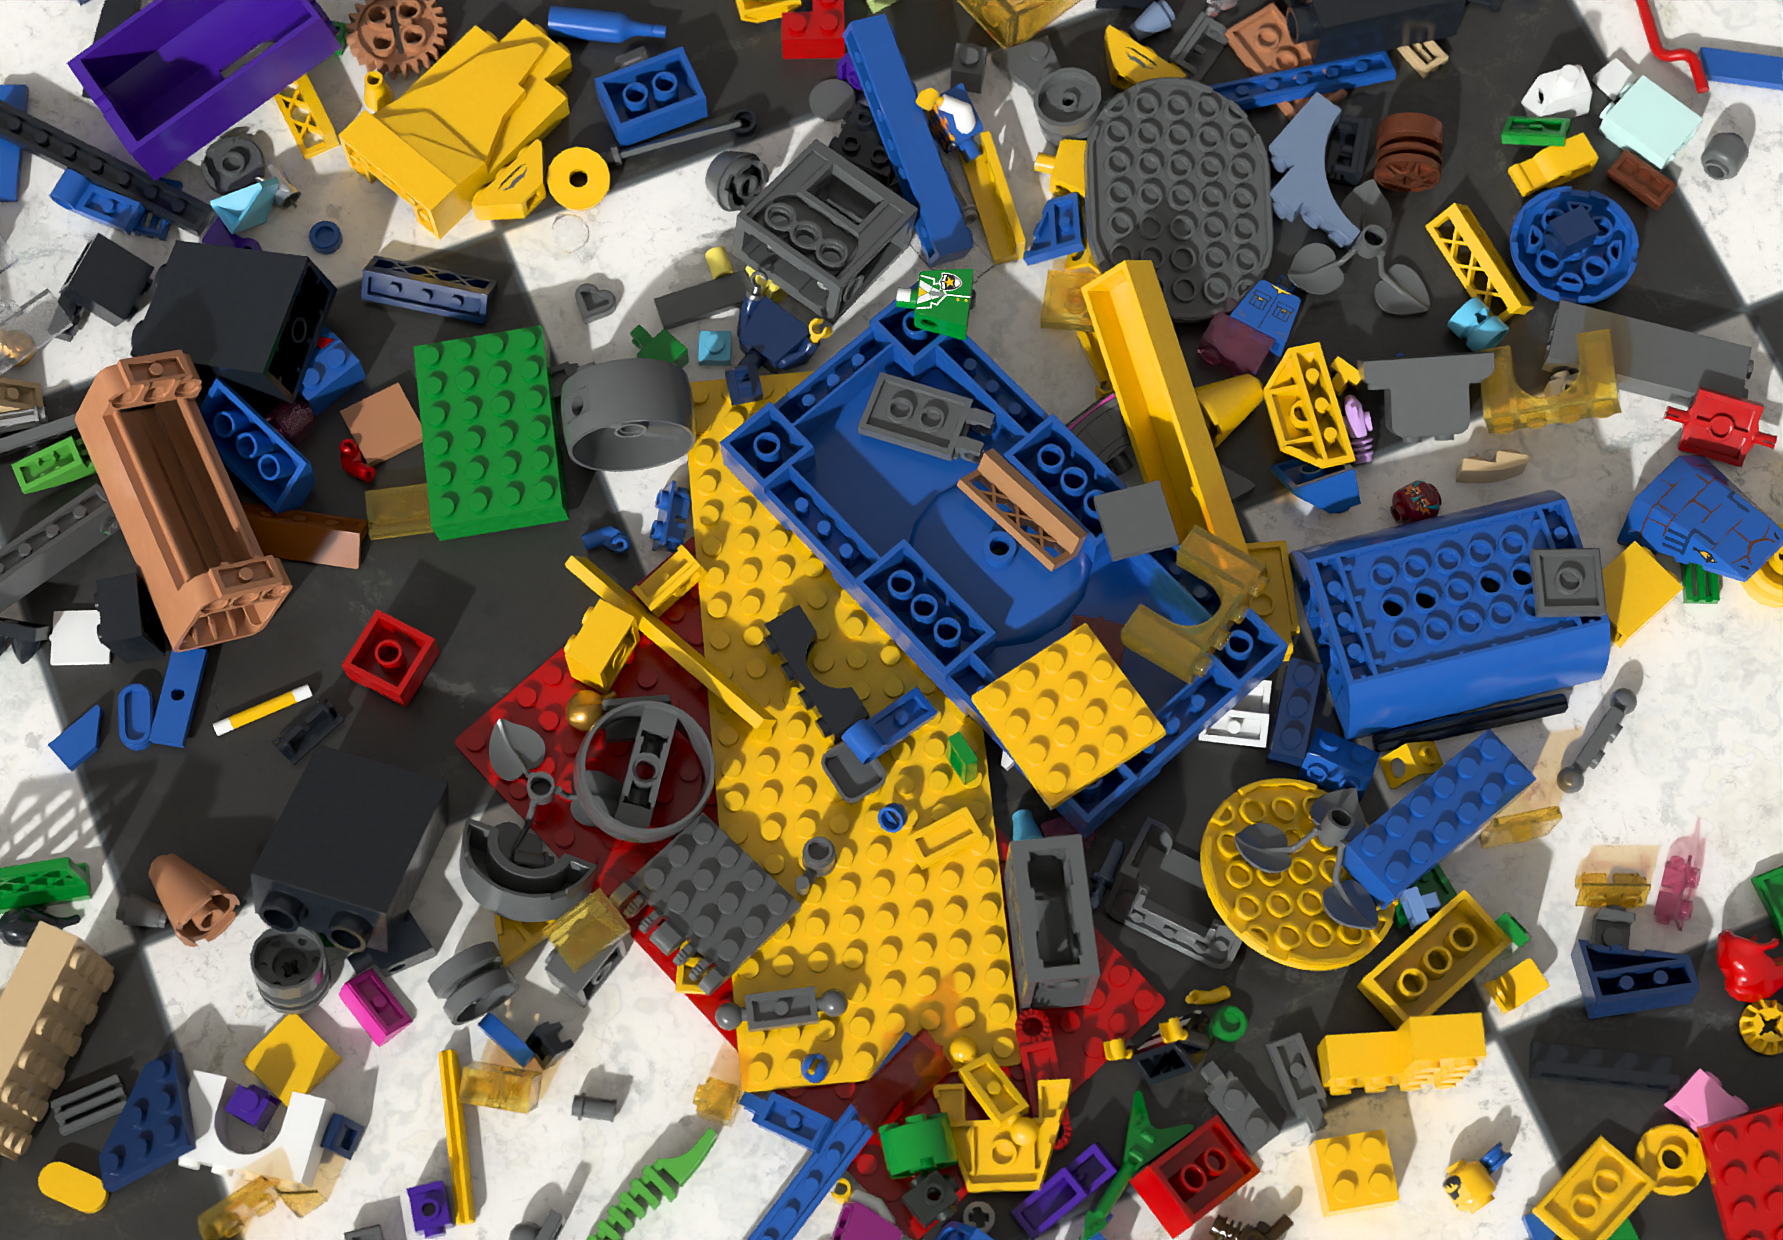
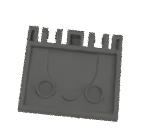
M704 813L699 815L634 876L623 882L609 897V901L619 910L636 897L623 912L630 919L636 916L647 904L654 909L649 916L642 920L639 929L645 934L662 919L666 920L649 938L666 956L671 955L685 941L688 942L673 959L677 966L680 967L685 964L698 951L704 958L691 969L688 977L696 982L713 966L714 968L698 984V987L708 996L713 994L801 910L802 906Z

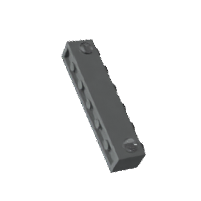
M97 483L0 549V613L121 529L104 489Z

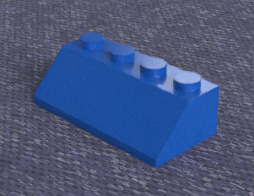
M221 377L216 378L199 410L222 462L276 514L301 508L315 485L311 462Z

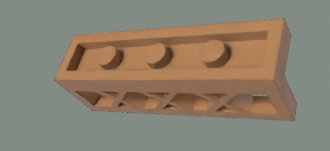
M993 448L983 454L976 470L960 478L957 487L1051 572L1077 557L1088 533ZM979 480L989 489V492L978 490L973 483ZM996 503L1007 505L1012 510V513L1000 510ZM1020 525L1030 526L1036 532V535L1026 533L1020 528ZM1044 546L1054 548L1060 555L1053 558L1044 550Z

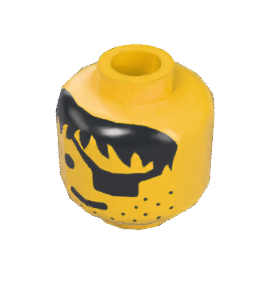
M1464 1158L1446 1169L1449 1176L1443 1181V1189L1459 1211L1469 1210L1473 1214L1495 1199L1492 1194L1496 1190V1184L1480 1161L1475 1160L1467 1164Z

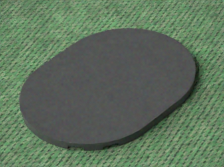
M1161 77L1139 82L1135 86L1117 94L1103 108L1092 125L1084 152L1087 239L1093 260L1101 275L1124 260H1152L1172 322L1198 323L1221 317L1234 310L1255 285L1262 280L1269 267L1274 238L1272 197L1269 195L1271 192L1270 165L1266 147L1260 133L1257 134L1247 119L1248 115L1232 99L1228 100L1214 91L1213 87L1198 81L1178 77Z

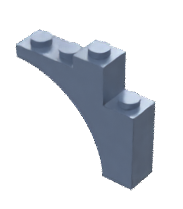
M1316 92L1269 146L1267 155L1270 165L1276 171L1286 173L1269 194L1272 197V212L1278 218H1286L1291 223L1301 214L1306 224L1314 229L1319 228L1326 233L1332 244L1339 248L1344 247L1350 251L1355 246L1361 231L1349 221L1336 204L1327 182L1324 160L1326 144L1335 126L1339 123L1342 110Z

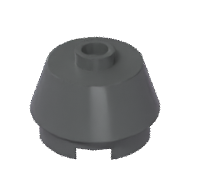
M724 151L717 155L709 165L705 184L708 191L723 210L728 212L742 211L758 195L763 181H769V172L767 166L754 153Z

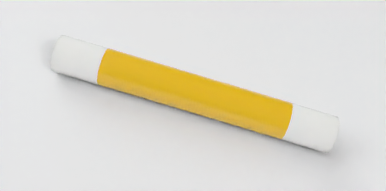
M305 684L213 723V727L219 736L313 696L309 685Z

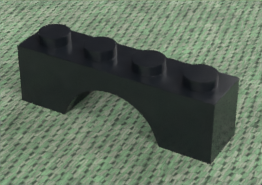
M800 605L764 624L766 636L762 639L766 648L772 656L777 653L783 662L780 665L783 675L789 683L795 681L800 689V692L797 693L798 698L807 711L812 708L818 718L815 720V724L823 738L830 737L834 745L843 741L841 739L842 735L853 724L864 718L866 720L870 719L868 711L852 687L832 688L822 684L811 674L807 666V660L811 650L817 644V631Z

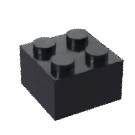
M134 572L96 580L97 593H94V604L100 614V624L97 625V636L100 643L105 645L125 663L165 656L163 626L142 577Z

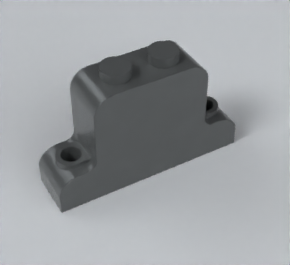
M1489 351L1357 360L1359 377L1362 382L1368 384V390L1384 389L1386 427L1392 434L1402 437V443L1422 442V436H1434L1435 441L1454 440V434L1465 432L1470 425L1469 385L1470 383L1485 382V379L1491 376L1495 367L1494 353Z

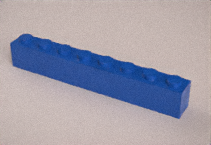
M885 14L852 21L842 36L903 198L918 208L914 227L929 267L964 258L974 247L973 235L964 223L961 203L953 194L950 186V174L943 167L940 160L939 145L932 138L929 131L928 116L915 102L918 97L917 87L913 81H910L906 70L907 62L905 56L899 52L895 41L896 33L894 27L888 23Z

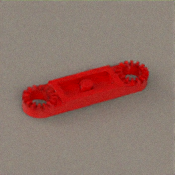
M1029 1009L1023 1011L1018 1016L1015 1022V1030L1033 1118H1038V1080L1061 1079L1050 1021L1042 1011ZM1030 1018H1037L1043 1023L1042 1032L1036 1037L1027 1036L1023 1031L1024 1022ZM1067 1105L1061 1121L1065 1132L1063 1137L1055 1142L1053 1150L1064 1148L1072 1137V1127Z

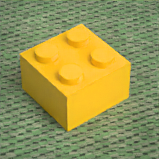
M599 599L596 606H590L582 619L583 627L578 635L573 634L569 638L564 652L566 653L565 658L571 676L597 691L605 693L610 690L639 643L640 635L634 616Z
M1384 1129L1315 1140L1308 1147L1323 1218L1389 1207L1400 1200Z

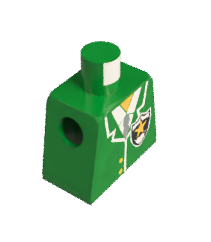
M973 269L922 271L919 274L917 289L898 287L896 307L915 309L914 326L919 329L966 340L973 289Z

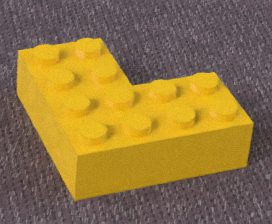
M1482 1013L1409 1017L1397 1031L1325 1035L1315 1049L1318 1076L1324 1090H1330V1095L1350 1094L1351 1089L1365 1088V1093L1385 1092L1388 1086H1400V1091H1415L1421 1089V1084H1435V1089L1456 1087V1082L1463 1081V1078L1469 1075L1487 1057Z

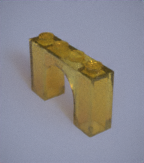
M1610 329L1576 334L1580 365L1578 376L1567 390L1551 397L1532 396L1519 388L1517 385L1515 359L1510 345L1477 350L1494 353V371L1491 376L1485 379V382L1481 383L1484 420L1489 434H1507L1522 428L1539 429L1547 424L1560 422L1571 424L1580 419L1592 417L1608 418L1613 414L1622 413L1614 345Z
M1196 524L1177 550L1176 565L1204 580L1215 589L1221 601V606L1217 613L1202 624L1184 626L1175 624L1144 605L1139 604L1121 630L1122 645L1192 685L1197 676L1201 678L1205 676L1213 661L1210 657L1216 649L1221 651L1225 647L1231 636V633L1228 631L1234 622L1238 624L1242 622L1249 610L1247 603L1252 596L1258 597L1262 593L1268 581L1264 578L1266 564Z

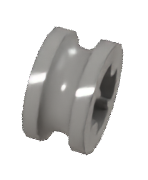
M976 1201L969 1204L963 1213V1224L976 1227L975 1222H969L968 1216L974 1215L973 1210L981 1209L982 1215H988L989 1222L984 1221L983 1225L985 1227L978 1229L987 1234L992 1229L995 1221L993 1209L985 1202Z

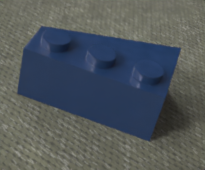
M1578 939L1571 953V959L1589 1019L1689 1004L1700 989L1690 955L1645 949L1644 951L1624 949L1623 945L1611 944V946L1589 944V940Z

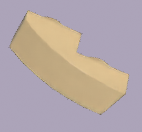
M1514 449L1497 451L1491 462L1478 456L1463 458L1457 469L1456 482L1491 483L1513 478L1524 472L1529 463L1530 455L1521 454Z

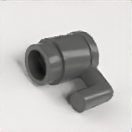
M821 836L811 838L804 845L802 861L805 871L795 882L796 891L800 895L808 894L816 878L830 874L836 866L835 847L831 841Z

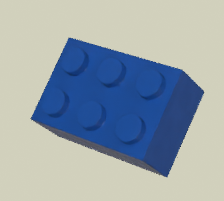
M682 46L594 79L598 100L620 149L708 116L705 94Z

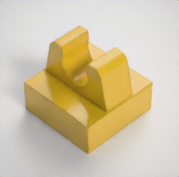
M1337 356L1330 368L1331 372L1335 374L1332 380L1335 394L1340 397L1349 385L1358 390L1363 382L1359 377L1358 370Z

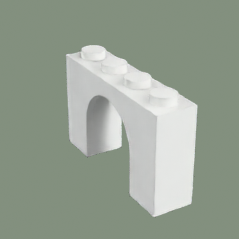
M194 1070L188 1094L197 1148L179 1157L178 1165L194 1170H199L201 1164L211 1166L212 1173L225 1177H232L233 1172L245 1174L244 1180L265 1185L267 1179L278 1181V1188L292 1192H298L300 1187L312 1189L324 1148L320 1147L330 1119L333 1113H335L336 1105L325 1098L292 1092L283 1126L275 1141L258 1153L249 1155L237 1154L231 1148L227 1139L226 1126L229 1113L224 1109L237 1089L238 1084L228 1077Z

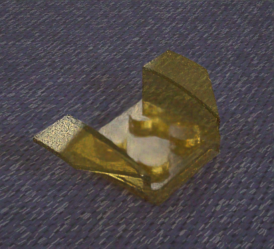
M260 1175L199 1215L200 1234L203 1240H218L223 1236H226V1238L232 1237L245 1228L244 1222L253 1216L262 1217L271 1212L277 1206L275 1202L279 1199L299 1219L327 1202V1199L318 1190L285 1191Z

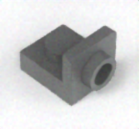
M1606 905L1605 908H1601L1593 916L1591 944L1603 946L1616 944L1623 945L1624 949H1629L1630 926L1635 921L1636 914L1626 912L1625 907L1618 905Z

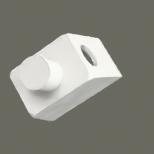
M1565 65L1560 70L1538 76L1522 99V105L1527 117L1570 119L1588 114L1592 90L1581 65Z

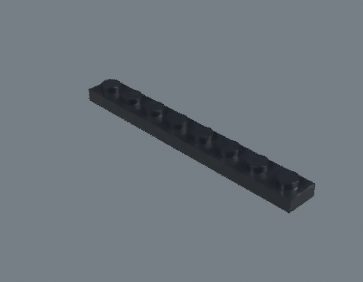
M0 100V138L63 170H74L92 184L140 202L146 208L145 211L197 237L201 236L216 212L211 205L159 179L155 181L149 174Z

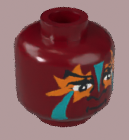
M1416 480L1394 492L1390 511L1394 520L1402 524L1437 517L1442 504L1441 496L1434 485Z

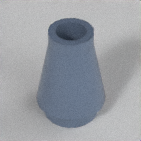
M1164 0L1153 1L1135 22L1128 26V30L1135 41L1140 42L1146 37L1171 27V23L1176 18L1172 9Z

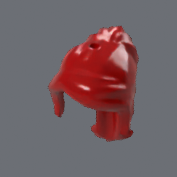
M1724 929L1718 934L1717 964L1725 977V988L1732 998L1737 1001L1752 1003L1770 998L1783 987V956L1772 959L1764 953L1765 950L1778 946L1779 940L1777 938H1773L1767 943H1757L1756 935H1752L1750 938H1743L1735 935L1731 929Z

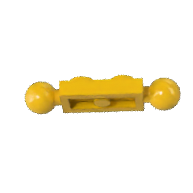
M961 1036L954 1039L949 1047L950 1057L954 1062L965 1065L959 1069L958 1076L996 1127L1001 1129L1010 1124V1135L1016 1144L1020 1146L1033 1144L1038 1137L1039 1129L1034 1120L1022 1117L1028 1113L1029 1105L989 1052L977 1058V1046L971 1038Z

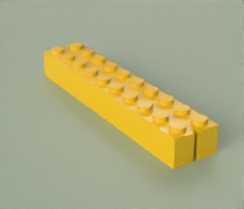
M1124 260L1081 287L1144 484L1160 480L1179 544L1218 583L1227 580V578L1234 577L1252 568L1253 564L1152 260Z

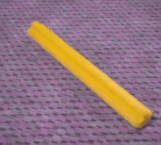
M448 1049L438 1053L455 1222L458 1225L464 1226L475 1223L476 1217L459 1058L456 1050Z

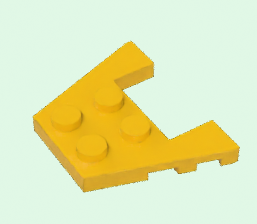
M1070 1079L1038 1080L1039 1117L1031 1119L1036 1122L1039 1134L1036 1141L1028 1146H1020L1012 1140L1010 1124L998 1129L992 1120L967 1121V1087L965 1084L933 1085V1092L941 1112L948 1113L958 1154V1164L967 1190L970 1193L1034 1191L1042 1189L1072 1088V1081Z

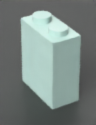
M1642 75L1635 84L1630 81L1619 94L1621 99L1616 104L1610 102L1600 115L1603 121L1598 132L1623 151L1625 149L1661 173L1696 134L1703 118Z

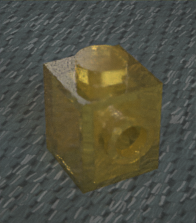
M707 1076L705 1085H698L693 1098V1104L697 1105L696 1112L698 1117L732 1128L739 1108L738 1103L743 1096L742 1088Z

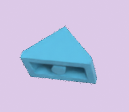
M274 177L210 201L212 208L231 234L267 222L279 185L278 178Z

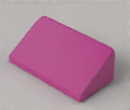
M372 968L345 982L339 992L340 999L378 1047L386 1044L413 1022L409 1014Z

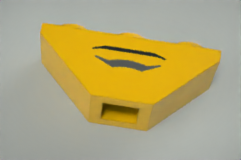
M1111 25L1106 28L1104 49L1111 84L1120 90L1125 91L1139 82L1154 78H1186V74L1183 73L1179 66L1166 62L1157 56L1156 52L1150 47H1143L1134 41L1125 31L1117 30Z
M536 139L530 146L526 145L518 153L517 158L508 167L505 166L499 170L492 183L486 188H481L475 194L471 204L475 217L478 220L525 218L546 198V167L542 142Z

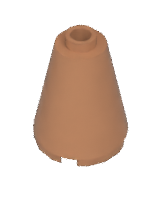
M176 854L161 855L152 862L149 878L177 937L184 945L190 947L199 946L196 941L204 938L210 942L226 931L235 920L237 914L234 912L235 904L239 906L240 901L230 889Z

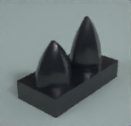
M0 617V656L6 647L8 637H11V646L16 658L21 664H25L35 655L40 641L49 639L50 626Z

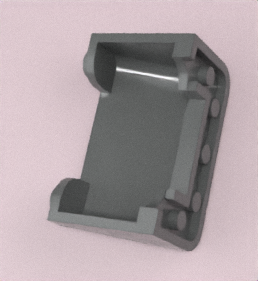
M1147 817L1105 904L1107 913L1115 920L1216 969L1228 968L1232 964L1243 941L1226 925L1213 906L1203 881L1201 862L1172 849L1175 839L1172 830L1166 824Z

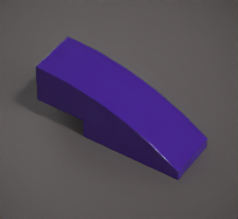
M1100 1142L1094 1143L1068 1166L1063 1167L1044 1183L1041 1190H1036L1012 1210L1011 1213L1031 1239L1035 1240L1113 1178L1120 1167Z

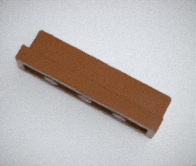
M240 502L264 556L273 555L275 558L353 569L359 568L361 564V542L368 533L369 520L300 510H289L276 514L269 506Z

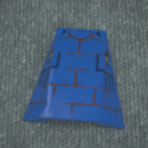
M1678 456L1634 499L1617 542L1620 545L1629 547L1630 544L1636 541L1640 546L1648 548L1653 555H1657L1658 552L1674 557L1676 562L1686 565L1692 562L1702 565L1703 570L1746 582L1783 546V529L1707 458L1702 456Z

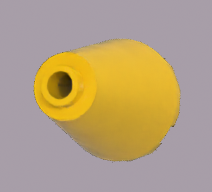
M1243 374L1194 388L1214 449L1262 402L1264 388L1258 378L1250 374Z

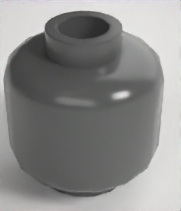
M1718 133L1711 138L1702 153L1701 164L1709 177L1716 180L1731 179L1739 173L1749 156V149L1740 135L1736 133Z

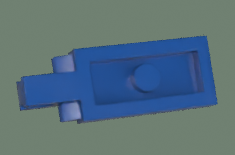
M744 1092L738 1103L745 1110L754 1114L751 1121L760 1128L818 1155L835 1124L829 1117L774 1092H771V1094L766 1092L763 1099Z

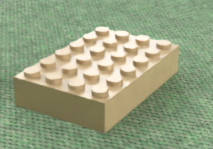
M39 921L0 997V1154L15 1161L18 1160L20 1154L23 1155L28 1150L32 1141V1135L30 1134L36 1122H40L44 1118L48 1110L49 1103L47 1100L51 1092L62 1083L65 1076L64 1067L69 1057H73L77 1053L82 1041L80 1035L85 1025L90 1024L95 1018L98 1010V1005L96 1004L102 992H106L110 988L114 979V973H112L114 967L80 937L42 921Z

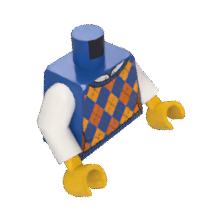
M960 83L941 94L933 88L922 90L915 102L926 112L929 120V131L933 133L944 152L950 153L958 148L966 163L981 156L983 153L974 138L984 129L964 85Z

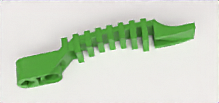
M709 1127L693 1148L685 1154L675 1158H658L651 1167L647 1164L641 1170L643 1176L639 1180L635 1177L630 1183L632 1187L628 1193L623 1191L618 1197L620 1203L617 1207L612 1205L609 1208L607 1220L604 1221L602 1219L596 1225L599 1229L596 1235L591 1234L587 1240H623L615 1229L620 1225L629 1233L634 1227L626 1217L628 1212L631 1211L640 1221L646 1215L643 1211L644 1209L637 1203L640 1198L654 1211L660 1206L658 1199L648 1190L652 1184L671 1203L677 1197L674 1193L675 1191L660 1176L666 1172L682 1188L711 1151L718 1139L716 1132Z

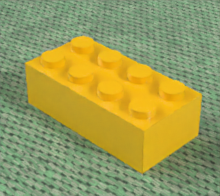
M1464 889L1366 975L1357 988L1390 1024L1398 1030L1409 1017L1432 1016L1513 941Z

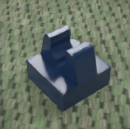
M742 365L734 367V370L725 371L731 406L763 400L757 365L749 367Z
M333 1113L320 1147L342 1158L351 1160L365 1127L343 1115Z

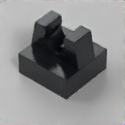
M546 1021L536 1026L525 1041L526 1045L536 1055L535 1059L543 1071L554 1066L574 1046L571 1039L561 1042L557 1036L563 1029L560 1022L550 1024Z

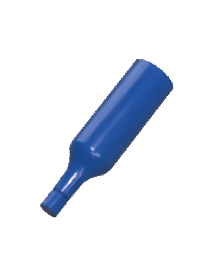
M551 5L549 10V37L623 43L635 36L666 38L667 34L666 25L636 22L625 13L619 11Z

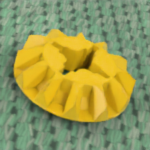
M1763 999L1748 1005L1742 1012L1739 1023L1740 1032L1746 1044L1756 1052L1765 1055H1775L1783 1052V1006L1777 1000ZM1762 1018L1766 1021L1778 1019L1774 1026V1030L1777 1032L1776 1035L1770 1031L1760 1036L1759 1033L1765 1025Z

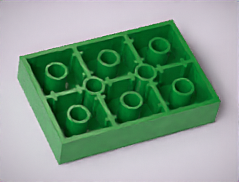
M542 325L413 346L431 528L439 540H449L570 520L557 406L554 396V380L551 370L550 345Z

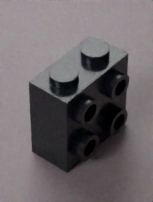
M857 102L852 112H846L841 123V133L838 137L834 136L828 147L888 187L895 178L894 171L869 106Z
M98 232L88 240L59 293L116 327L124 321L130 322L139 307L135 302L140 294L144 296L151 287L153 279L150 278V275L155 267Z

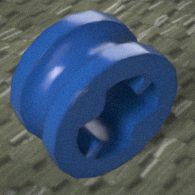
M1501 1142L1497 1143L1479 1160L1487 1168L1489 1175L1493 1174L1513 1155L1510 1151H1503V1144Z

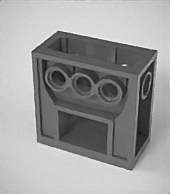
M815 139L737 215L731 254L755 271L760 270L766 273L768 279L772 280V283L833 325L909 248L918 208L818 139ZM827 202L829 205H831L832 207H834L835 209H837L838 211H840L842 214H844L845 216H847L848 218H850L851 220H853L855 223L858 224V226L855 225V224H854L853 222H851L850 220H848L847 218H845L843 215H841V214L838 213L837 211H835L834 209H832L830 206H828V205L825 204V203ZM768 246L771 247V248H772L771 250H772L773 252H775L776 254L770 253V252L767 250V247H768ZM817 282L822 283L823 287H825L827 290L820 288Z
M1077 834L1010 841L1004 871V884L1020 1012L1029 1009L1042 1010L1089 1005L1100 976L1082 836Z

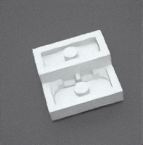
M1263 680L1211 728L1207 727L1198 735V740L1266 748L1272 681Z

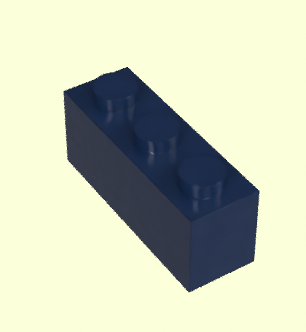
M1293 657L1289 658L1284 669L1266 763L1294 770L1300 769L1305 758L1323 664Z

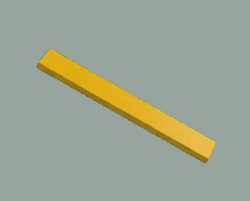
M570 556L565 563L566 568L607 603L634 616L637 627L641 632L755 729L767 730L774 726L777 719L594 563L586 557Z

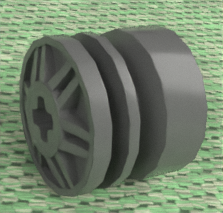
M299 927L294 932H282L269 928L254 942L250 953L251 970L256 980L259 994L266 1005L276 1012L293 1015L305 1013L313 1009L327 996L332 982L328 959L326 958L324 944L315 931Z

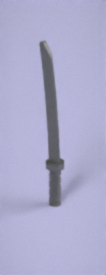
M735 120L618 151L617 145L610 146V151L600 153L599 155L606 164L615 162L616 166L622 164V158L742 126L741 120Z

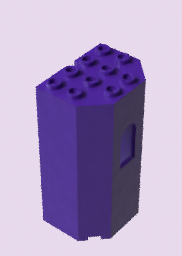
M154 0L68 61L67 65L92 101L103 113L104 118L129 154L157 181L338 51L342 46L335 38L339 31L316 0ZM265 42L275 43L226 79L221 74L222 71L258 45Z

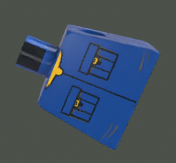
M1280 275L1275 285L1266 280H1260L1233 310L1227 329L1281 357L1301 302L1299 297L1292 294L1296 286L1289 280L1287 275Z

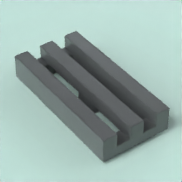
M115 1074L53 1100L50 1104L52 1109H54L55 1119L59 1123L60 1134L66 1136L121 1113L128 1097L121 1077ZM115 1086L116 1088L115 1090H112L108 1093H105L103 1095H100L96 1098H93L89 1101H86L84 1103H81L77 1106H74L63 1111V1108L68 1105L76 1103L80 1100H83L87 1097L107 1090L111 1087ZM118 1097L120 1099V1102L69 1124L67 1123L66 1119Z

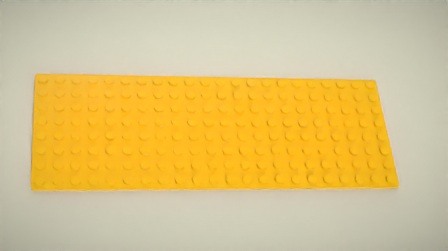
M814 371L759 376L763 400L731 406L726 379L690 382L697 423L696 442L694 447L687 453L696 560L708 572L698 582L705 659L777 719L771 729H755L707 688L712 748L715 761L719 828L802 905L801 910L732 975L734 1003L740 1007H746L744 995L815 986L816 998L822 997L824 992L833 988L842 990L848 998L847 1010L840 1016L831 1017L823 1011L818 1012L819 1024L749 1032L748 1022L742 1021L736 1030L741 1087L744 1092L748 1093L868 1081L906 1031L934 1052L917 1076L959 1072V1069L965 1065L958 1064L952 1060L949 1054V1047L954 1039L961 1036L969 1037L975 1042L977 1058L989 1052L1000 1068L1018 1066L1021 1063L1015 1030L1017 1012L983 728L971 716L967 717L841 587L832 577V572L792 530L788 531L723 464L720 442L766 404L771 402L774 405ZM797 605L801 606L817 631V644L809 654L807 666L811 674L819 682L832 688L852 687L868 711L870 718L915 687L920 690L938 712L930 722L877 757L887 775L885 783L878 791L869 794L862 801L854 805L847 804L821 765L823 754L836 745H834L830 737L823 738L815 724V720L818 719L812 708L808 711L804 708L797 695L800 689L795 681L791 683L787 681L780 669V665L783 662L777 653L773 656L770 654L762 639L766 636L764 624ZM959 731L978 758L976 779L965 786L946 758L947 739ZM893 802L902 804L908 812L906 824L895 833L885 831L878 822L880 810L885 805ZM967 806L983 834V839L922 870L906 842V837ZM821 836L827 838L835 847L836 866L830 874L824 877H817L808 894L800 895L796 891L795 882L805 871L802 861L804 845L813 837ZM811 1053L823 1055L829 1063L828 1076L819 1083L808 1082L801 1073V1062ZM815 1059L808 1071L809 1074H814L821 1060Z

